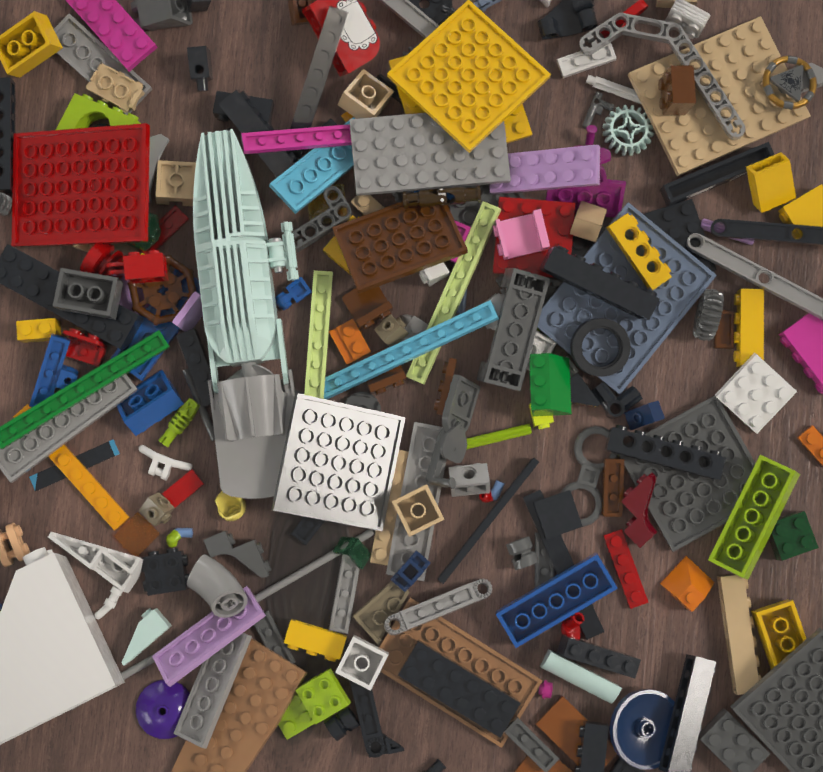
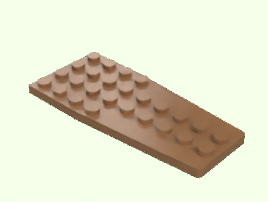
M251 638L207 748H201L186 740L171 772H247L278 726L296 694L295 690L300 687L308 672Z

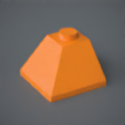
M685 556L663 579L660 585L688 611L693 612L706 598L715 582L692 560Z

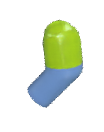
M175 528L166 537L167 545L174 548L181 537L192 538L193 528Z

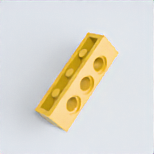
M626 213L608 225L606 229L647 289L653 291L672 277L670 275L671 270L665 262L662 263L659 259L660 254L654 246H650L647 234L639 230L636 218ZM627 230L633 232L632 240L626 239L625 232ZM638 246L644 248L643 256L637 255L636 248ZM649 262L655 264L654 272L648 271L647 264Z

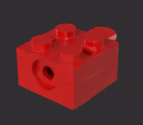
M159 250L148 251V254L142 255L140 252H129L128 256H123V262L106 264L108 269L124 268L107 271V276L125 275V280L129 284L169 281L167 258Z

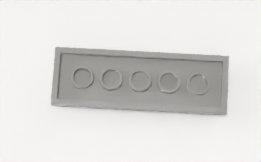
M70 14L54 28L63 47L57 54L88 82H91L90 79L95 70H98L99 64L103 63L118 72L121 71L135 82L138 81L143 84L142 90L145 94L138 100L136 106L152 90V87L133 70L129 72L102 42ZM130 109L128 112L123 113L128 115V113H131L133 110Z
M242 633L202 663L173 734L201 748H207L252 636Z

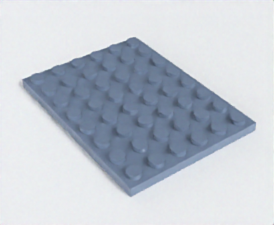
M629 202L625 204L611 223L626 213L633 215L638 221L637 227L639 230L647 234L650 246H654L658 250L661 262H665L671 270L670 275L672 277L653 290L656 293L655 296L660 298L650 320H640L562 282L542 307L537 326L540 331L571 355L570 343L576 329L584 322L591 319L605 318L620 324L630 339L631 350L628 361L615 374L598 377L619 395L717 276ZM605 229L596 240V243L583 256L586 258L585 262L588 264L596 263L604 267L603 271L615 272L621 276V280L633 281L639 285V289H647L608 230ZM627 230L625 237L627 240H632L633 232ZM642 246L636 248L638 256L644 255V248ZM653 262L647 264L649 272H654L655 270ZM604 328L590 331L582 343L583 355L594 366L608 365L615 359L618 353V341L615 335Z

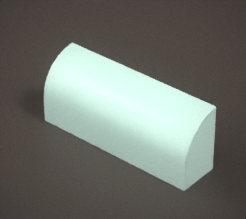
M549 649L540 665L542 669L611 704L622 689L618 684Z

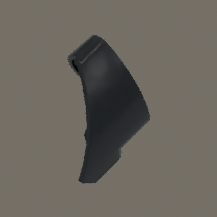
M562 0L548 15L537 22L541 39L572 36L598 27L593 8L595 6L594 0Z

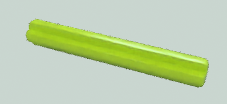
M525 424L467 438V449L529 435L532 433L530 424Z

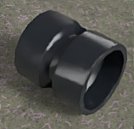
M349 706L338 711L336 715L333 714L323 720L326 728L336 741L346 736L347 730L353 731L360 726L358 719Z

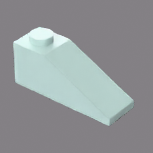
M158 608L154 610L148 609L141 615L143 619L138 623L122 660L123 666L131 662L172 626Z

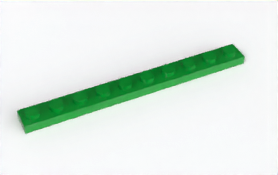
M160 330L0 426V449L3 450L170 348Z

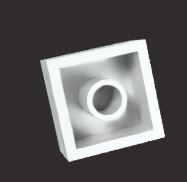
M354 635L335 673L371 691L389 652Z

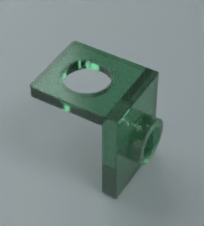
M341 537L333 550L334 554L348 555L359 569L364 568L371 556V553L358 538ZM349 542L346 548L340 549L344 543Z

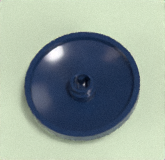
M653 689L633 691L626 695L614 709L610 721L611 743L617 755L625 763L633 767L650 770L658 768L660 765L675 703L663 692Z

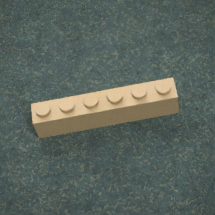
M736 574L717 576L732 689L733 693L741 695L745 694L762 678L761 675H758L757 670L760 663L754 649L757 647L756 637L752 635L754 621L753 617L749 614L751 600L750 597H747L746 593L748 580Z

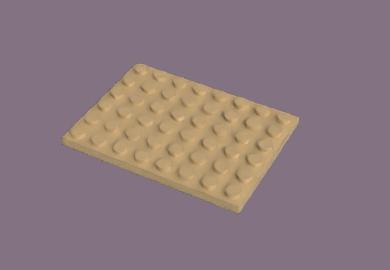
M761 16L694 45L745 125V132L738 140H732L727 136L696 86V104L686 115L663 116L662 109L659 107L661 91L658 89V81L671 65H682L675 53L628 74L633 88L677 176L806 120L811 116L806 105L798 109H783L771 102L766 96L762 83L764 71L770 62L781 57ZM685 48L680 52L682 54H687L690 50L689 48ZM692 62L689 64L694 65V70L700 68V65L697 62ZM785 63L778 65L771 73L770 78L787 71ZM702 78L700 79V84L702 86H708L710 84V80L708 78ZM770 82L774 94L779 99L796 102L787 94H782L778 87ZM718 94L710 96L712 102H719L721 99ZM722 110L720 115L722 118L727 119L731 116V113L728 110ZM732 124L733 129L731 132L739 134L740 128H735Z

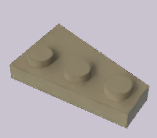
M391 581L353 614L355 620L378 645L386 632L384 628L385 620L399 611L409 591L404 592Z

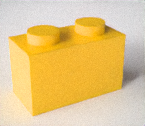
M56 318L16 321L17 340L20 342L50 341L51 334L61 336L60 321Z

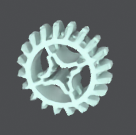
M624 105L622 110L620 107H617L615 109L616 113L611 111L609 113L610 117L605 118L606 123L602 127L605 131H603L602 135L608 136L604 141L605 143L611 142L609 149L616 147V154L619 150H622V156H625L627 151L630 156L633 155L634 151L639 154L641 149L645 150L647 148L646 144L651 143L650 137L654 135L651 132L653 126L649 125V118H645L647 116L646 112L640 113L641 107L637 111L634 110V105H631L630 110L627 105ZM623 118V125L613 129L614 123L618 119ZM631 118L635 119L639 124L633 123ZM626 125H627L628 130L631 131L630 136H629L628 131L625 130ZM643 132L642 139L633 143V136ZM617 137H622L625 143L618 140Z

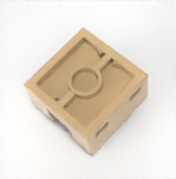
M158 160L157 204L169 205L170 201L182 202L183 206H193L195 162Z

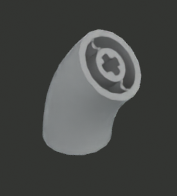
M203 554L194 565L188 577L187 587L199 594L209 604L214 615L227 618L240 613L246 607L248 601L242 586L222 564Z

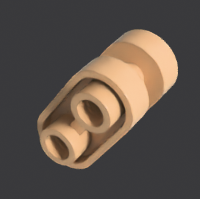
M15 523L6 525V532L4 533L0 529V561L4 567L12 565L14 557L18 561H22L23 557L30 553L27 543H24L21 537L23 531L20 525ZM7 539H9V541H10V543H11V546H12V548H13V550H11V551H10L9 546H8V544H7V541H6Z

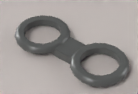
M601 426L586 428L577 436L574 443V453L576 460L581 464V469L577 481L569 483L561 491L562 493L568 490L572 492L576 489H585L593 495L595 509L589 517L580 519L583 527L594 523L602 513V496L596 485L600 472L604 470V462L600 464L591 463L583 456L582 444L589 435L601 434L608 438L609 430ZM611 452L609 458H618V454Z

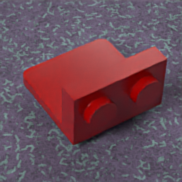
M70 328L69 331L63 330V334L68 336V339H71L66 357L97 367L101 366L107 349V345L103 344L102 339L91 334L85 337L84 333Z

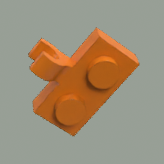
M811 425L797 439L823 467V436Z

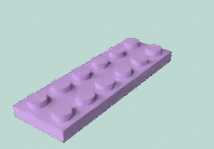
M588 145L508 153L511 181L508 183L490 184V193L502 194L600 185V146Z
M247 586L243 588L248 598L247 605L240 613L232 617L222 618L211 612L152 656L165 683L169 687L266 616Z

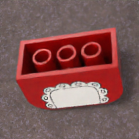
M317 0L302 9V12L318 40L329 6L349 12L332 63L339 76L349 74L372 60L379 51L380 39L376 32L375 23L366 14L367 10L364 4L359 2V0Z

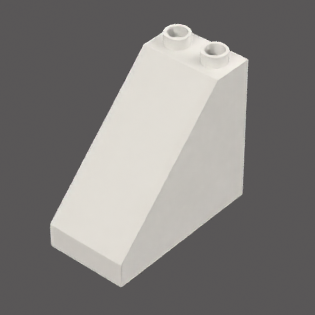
M45 547L23 557L26 566L16 570L0 612V745L125 683L67 557L53 553L52 549L46 550Z

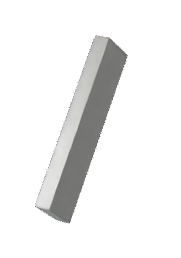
M344 553L342 555L329 626L330 631L348 634L362 560L360 556Z

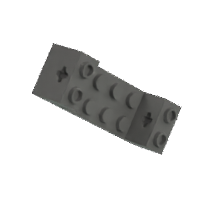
M516 268L505 269L501 287L506 288L488 360L487 362L481 361L476 380L521 391L550 278Z

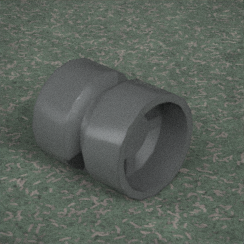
M529 536L506 544L509 555L513 556L512 563L515 570L538 562L536 553L531 551L533 545Z

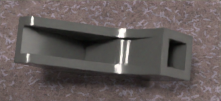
M223 531L204 539L210 558L221 554L232 555L259 577L265 578L270 576L269 571L272 570L268 560H264L262 555L264 553L261 542L257 543L256 539L235 548L233 546L236 543L232 533H228V531Z

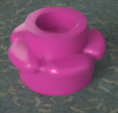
M545 680L544 683L540 684L539 695H542V699L551 698L553 683Z

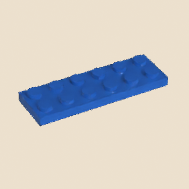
M175 269L172 273L177 277L183 275V273H181L177 269ZM194 277L196 291L200 294L199 280ZM184 279L181 281L183 292L189 293L187 281ZM163 285L158 293L164 296L168 288H165ZM182 297L176 306L178 310L181 309L188 298ZM149 305L147 310L156 315L157 309ZM173 309L162 310L160 316L174 314L175 311ZM143 317V322L128 349L160 330L169 345L180 328L172 322L155 326L153 325L154 323ZM118 348L110 359L124 351ZM163 352L135 368L130 373L143 381Z

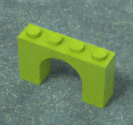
M74 93L56 130L88 128L91 123L98 119H109L110 126L141 123L138 121L139 118L131 113H128V115L123 114V111L113 106L111 109L100 100L95 102L93 98L86 94L80 96Z

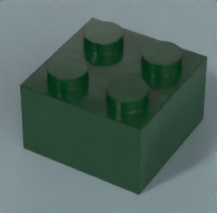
M797 511L780 517L769 537L775 558L779 561L819 548L805 511Z

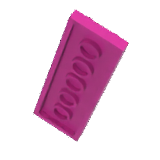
M65 0L129 72L158 48L116 0Z

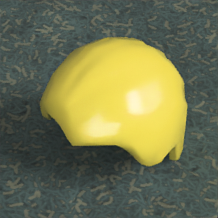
M221 491L215 499L218 513L226 521H236L245 513L246 502L244 498L231 497Z

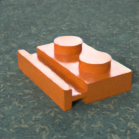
M354 319L329 331L347 365L371 353Z

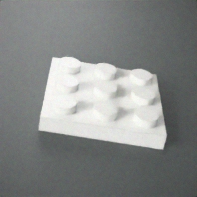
M754 353L715 396L758 434L797 391Z

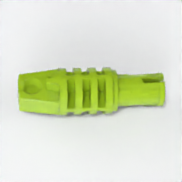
M189 398L178 409L171 421H169L168 429L159 439V442L164 446L169 447L178 434H182L191 420H193L200 407L195 400Z

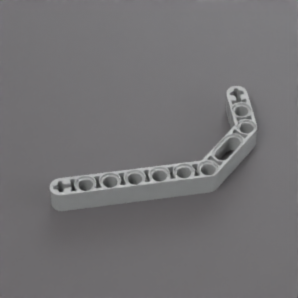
M618 13L580 39V49L585 55L594 54L621 35L669 44L682 65H689L692 62H697L700 65L699 69L694 70L695 86L727 136L732 140H738L743 136L745 132L743 121L679 24ZM624 20L626 25L619 28L616 26V22ZM642 23L657 26L661 31L658 34H650L637 31L634 27L636 24ZM607 30L610 35L607 38H601L599 36L600 32ZM676 30L680 35L677 38H672L669 36V32ZM585 42L591 43L592 47H585ZM687 46L690 51L687 54H682L679 48ZM708 78L710 80V84L708 86H702L700 84V79ZM718 94L721 99L719 102H712L710 96ZM728 110L731 116L727 119L722 118L720 112ZM732 124L735 128H740L739 134L731 132L733 129Z

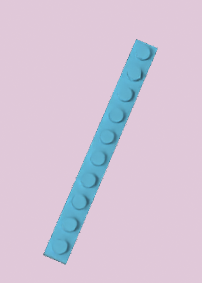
M489 300L325 377L324 399L327 400L498 320L499 317L492 301Z

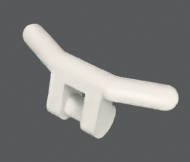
M145 445L139 446L141 453L153 459L148 474L152 476L158 475L161 479L167 481L172 467L187 471L192 469L191 463L161 455ZM159 462L165 464L164 469L158 467Z
M116 586L111 588L110 592L112 593L109 598H106L105 605L94 614L96 619H101L112 608H115L119 596L123 593Z

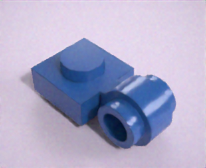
M299 277L298 280H295L286 287L289 292L288 294L282 292L275 297L276 305L284 311L292 306V299L299 303L310 295L312 291L303 278Z

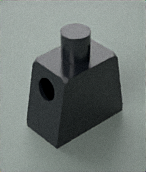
M207 46L187 47L191 80L197 83V92L209 91L208 81L213 80L211 52ZM200 69H204L202 74H198Z

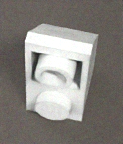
M443 262L419 271V276L424 284L428 283L430 287L449 276L450 272Z

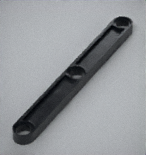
M716 219L710 227L711 233L716 237L823 245V227ZM722 223L725 227L724 232H715L714 225ZM794 229H800L802 231V237L800 239H794L792 237V231Z

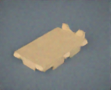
M103 63L99 64L98 70H95L90 79L91 82H88L86 85V89L103 98V101L110 102L121 108L125 113L130 109L135 111L138 100L145 94L142 90L143 84L138 81L135 82L121 71L118 72Z

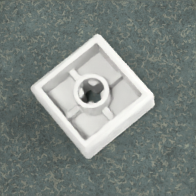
M676 0L665 21L679 24L690 39L699 38L710 18V14L685 0Z

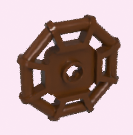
M172 255L166 257L169 281L144 284H129L127 282L132 302L131 309L133 312L136 311L154 323L153 325L155 326L172 322L180 311L176 307L182 297L189 299L196 291L193 269L187 268L172 258ZM170 266L183 273V275L177 277L169 272ZM184 279L187 281L189 293L183 292L181 281ZM164 285L165 288H168V291L165 292L164 296H162L161 293H158V289H160V286ZM137 288L143 289L145 300L139 302ZM149 304L155 309H157L156 315L145 309L143 306ZM173 309L175 311L174 314L160 316L162 310Z

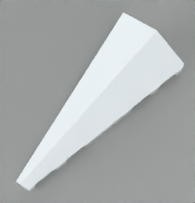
M51 532L48 538L88 568L96 571L122 592L129 593L140 577L143 559L54 532Z

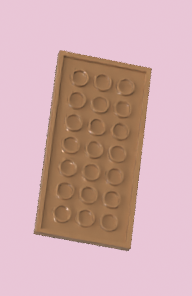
M410 597L402 610L415 606L419 602ZM443 617L398 635H386L379 648L389 652V655L380 672L501 748L509 737L505 732L501 738L398 676L418 639L518 699L521 704L511 721L516 716L520 719L543 681ZM397 620L394 622L391 629H399L400 624Z

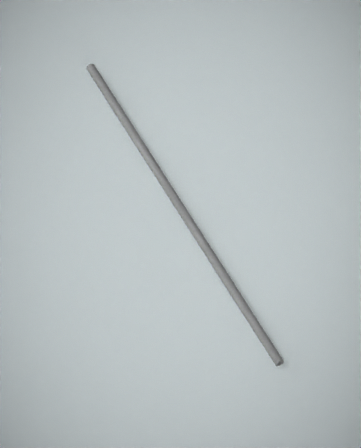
M368 529L254 595L257 602H260L375 535L373 530ZM153 655L121 673L122 678L125 680L155 662L152 657Z

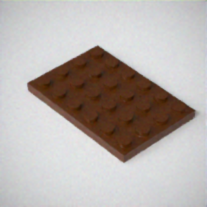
M402 201L332 227L359 294L468 253V249L448 205L437 204L431 207L408 206L407 209H404Z

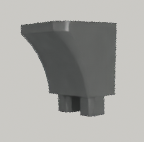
M134 0L130 3L132 11L139 14V18L134 19V21L142 30L154 31L163 28L189 26L193 23L192 13L188 11L187 0Z

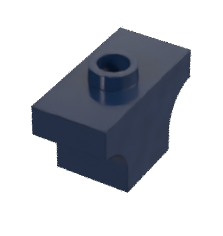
M659 401L648 403L624 413L630 431L665 419Z
M416 550L390 580L406 592L431 563Z

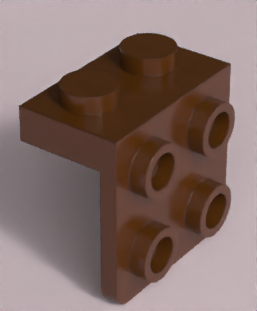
M380 287L360 294L357 288L342 297L343 302L360 330L372 327L375 324L374 321L379 318L383 320L392 314L391 311H393L391 303L387 301Z
M387 346V347L382 348V349H380V350H378V351H375V352H373V353H370V354H368V355H365V356H363V357H360V358L358 359V362H359V361H362V360H364V359H366V358H368V357H370V356H372V355H374V354H377V353H379V352H381V351H383V350L389 348L390 346ZM400 365L366 382L371 394L380 395L386 392L388 387L393 386L397 388L404 385V381L407 378Z

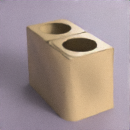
M581 201L570 234L596 243L607 209Z

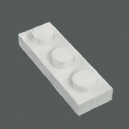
M609 43L592 55H585L579 51L559 58L556 62L562 78H566L616 61L617 58L612 44Z

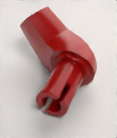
M577 612L563 620L561 623V634L580 639V624L584 622V615Z

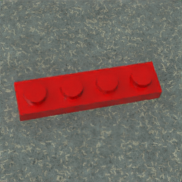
M622 529L603 535L629 609L649 603Z

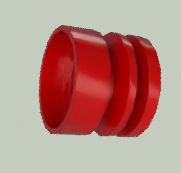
M110 243L95 244L83 259L80 271L107 276V271L124 268L108 269L106 264L123 262V256L127 255H123V252L120 250L114 253L115 247ZM111 276V277H117V278H119V279L121 280L123 276Z

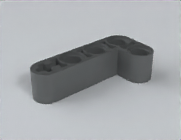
M330 186L324 191V198L330 209L291 232L294 234V239L298 244L295 246L296 253L333 231L332 227L347 222L352 216L350 205L337 187ZM330 193L338 194L336 200L328 199ZM342 208L348 210V214L344 217L338 215L339 210ZM326 218L332 220L331 225L328 227L322 225L323 220ZM310 228L316 230L315 235L312 237L306 236V231ZM300 234H302L306 241L303 242L302 238L300 237Z

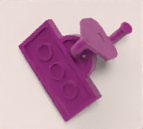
M588 125L586 127L585 146L594 144L595 133L597 132L596 126ZM600 147V185L548 189L546 200L575 203V214L581 204L580 202L584 201L607 209L605 217L615 218L622 209L626 181L607 179L606 171L601 164L611 160V152Z

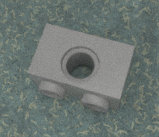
M487 463L449 467V478L453 477L456 481L455 488L451 489L452 497L490 493Z

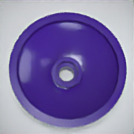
M164 680L148 685L141 692L136 703V717L141 728L150 736L158 739L177 737L173 733L190 692L178 682L171 687ZM160 708H165L166 714H161Z

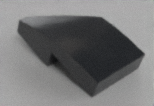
M383 733L385 751L382 755L405 751L402 745ZM371 743L370 750L373 753H378L381 750L380 743Z

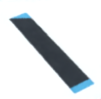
M111 440L76 457L87 469L120 453L115 441ZM54 465L29 478L34 490L38 491L67 477Z

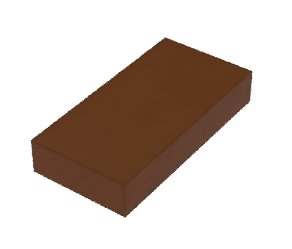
M734 310L722 311L720 324L714 336V349H734Z

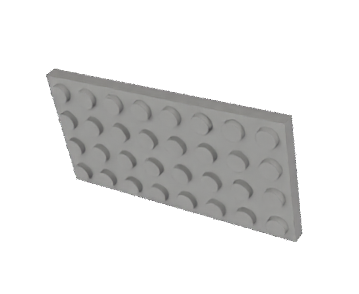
M427 113L349 119L357 196L508 183L511 181L504 121L469 153Z

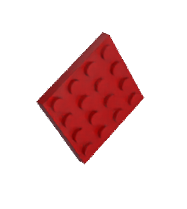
M499 197L498 207L501 208L498 219L500 221L533 214L534 210L541 209L550 248L559 245L569 250L568 254L571 255L573 235L570 234L574 222L575 203ZM496 237L493 273L504 274L506 268H516L540 276L555 278L539 270L548 250L504 260L503 255L499 256L497 244H500L499 238Z

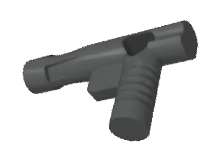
M596 91L582 127L586 128L588 125H591L594 115H601L604 108L608 111H613L615 105L601 100L603 94Z

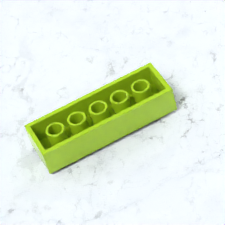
M760 455L708 561L748 580L800 474Z

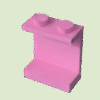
M541 209L534 210L533 214L503 221L496 219L495 225L492 226L494 236L498 237L500 244H497L499 256L503 255L504 260L549 250L550 248Z

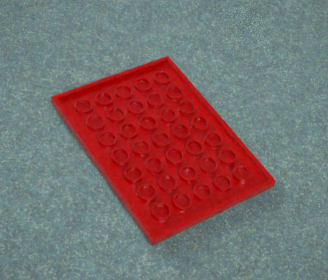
M143 123L14 133L11 246L38 247L148 242L150 125Z

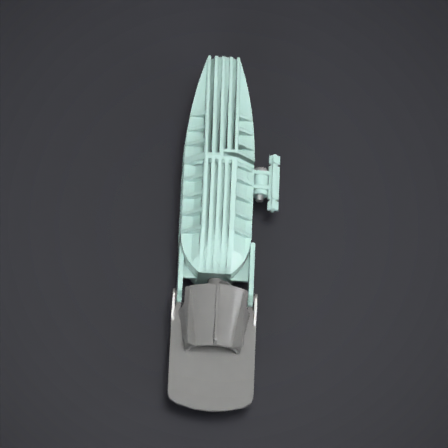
M230 129V131L208 132L206 136L204 133H201L194 178L193 226L203 321L207 336L212 380H208L220 487L223 493L231 497L247 499L268 498L275 494L295 397L292 369L288 372L283 324L282 320L278 319L272 275V269L275 270V273H282V268L286 267L288 269L287 281L299 279L298 270H296L298 266L294 234L291 233L293 225L292 222L288 221L281 223V231L284 232L282 239L271 238L268 240L265 218L256 184L233 129ZM281 359L283 379H280L279 374H273L270 370L258 364L269 360ZM242 366L240 370L227 380L219 382L217 367Z

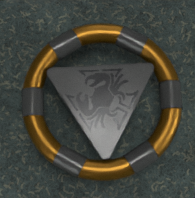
M789 55L778 57L769 63L763 74L762 83L766 96L771 102L783 109L801 108L807 105L815 95L817 88L815 73L807 62L798 57ZM782 63L798 65V67L770 78L774 69ZM804 70L809 79L810 86L809 91L800 100ZM770 82L777 86L782 94H787L796 102L779 99L774 94Z

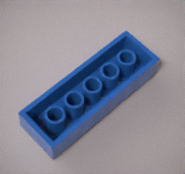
M596 552L496 611V616L515 648L618 588Z

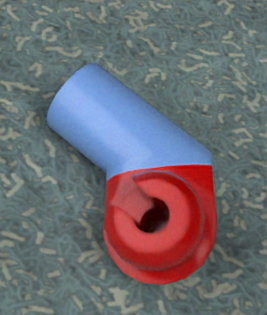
M496 480L493 488L490 489V493L479 494V499L484 503L497 500L505 484Z

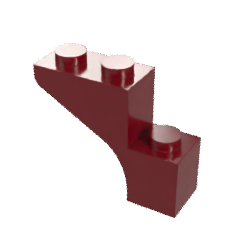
M653 472L648 476L646 474L641 476L636 481L639 485L634 489L631 486L623 494L625 498L621 501L635 516L626 523L628 528L624 532L639 548L657 533L648 518V507L657 480Z

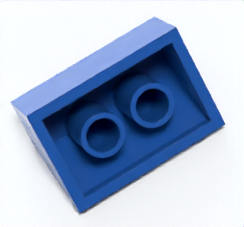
M160 370L136 386L138 390L118 404L117 408L123 422L137 436L156 422L161 421L171 412L176 411L184 403L165 372Z

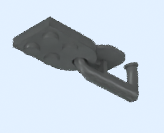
M454 374L442 415L443 428L438 434L426 475V481L429 484L454 489L456 486L455 479L453 477L449 479L439 477L444 458L454 463H460L463 460L467 449L465 432L469 428L481 388L461 375Z

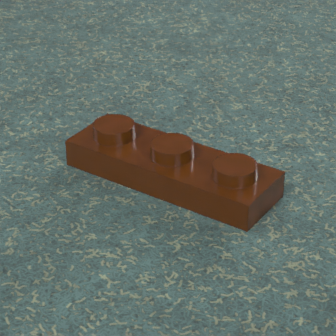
M449 358V362H444L442 373H446L444 381L440 380L438 391L441 392V397L436 399L434 406L438 416L443 415L457 359Z
M604 458L603 517L623 516V503L621 502L624 489L625 459Z

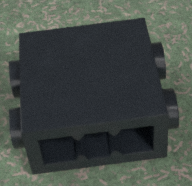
M172 548L166 549L167 553L165 554L153 551L147 552L148 556L142 557L141 572L145 573L143 589L144 592H147L148 596L189 589L187 587V580L190 573L187 574L186 570L189 561L184 551Z

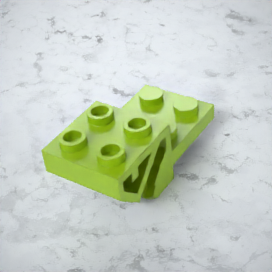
M331 668L306 681L295 690L296 694L278 726L288 740L351 703Z

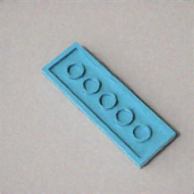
M352 145L312 149L273 180L269 187L296 214L354 167Z

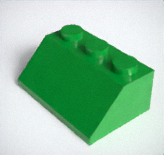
M550 353L530 354L531 411L533 417L572 415L569 358Z

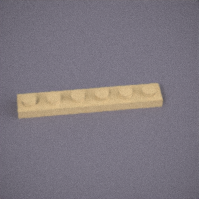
M399 450L384 528L383 531L376 530L370 559L371 563L388 565L397 511L392 501L401 496L409 451Z

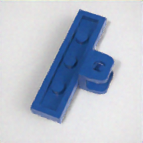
M51 334L29 404L30 407L53 395L56 387L63 389L77 380L78 370L63 365L71 339Z

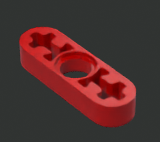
M639 0L623 13L639 16L648 8V5L644 0ZM624 20L616 22V26L619 28L626 25ZM607 30L600 32L604 38L610 35Z

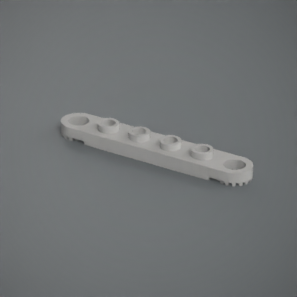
M479 579L389 616L385 620L384 628L390 635L401 634L488 598L492 593V585L487 579ZM484 584L487 587V593H479L477 586ZM391 620L399 622L400 627L398 630H393L389 627Z

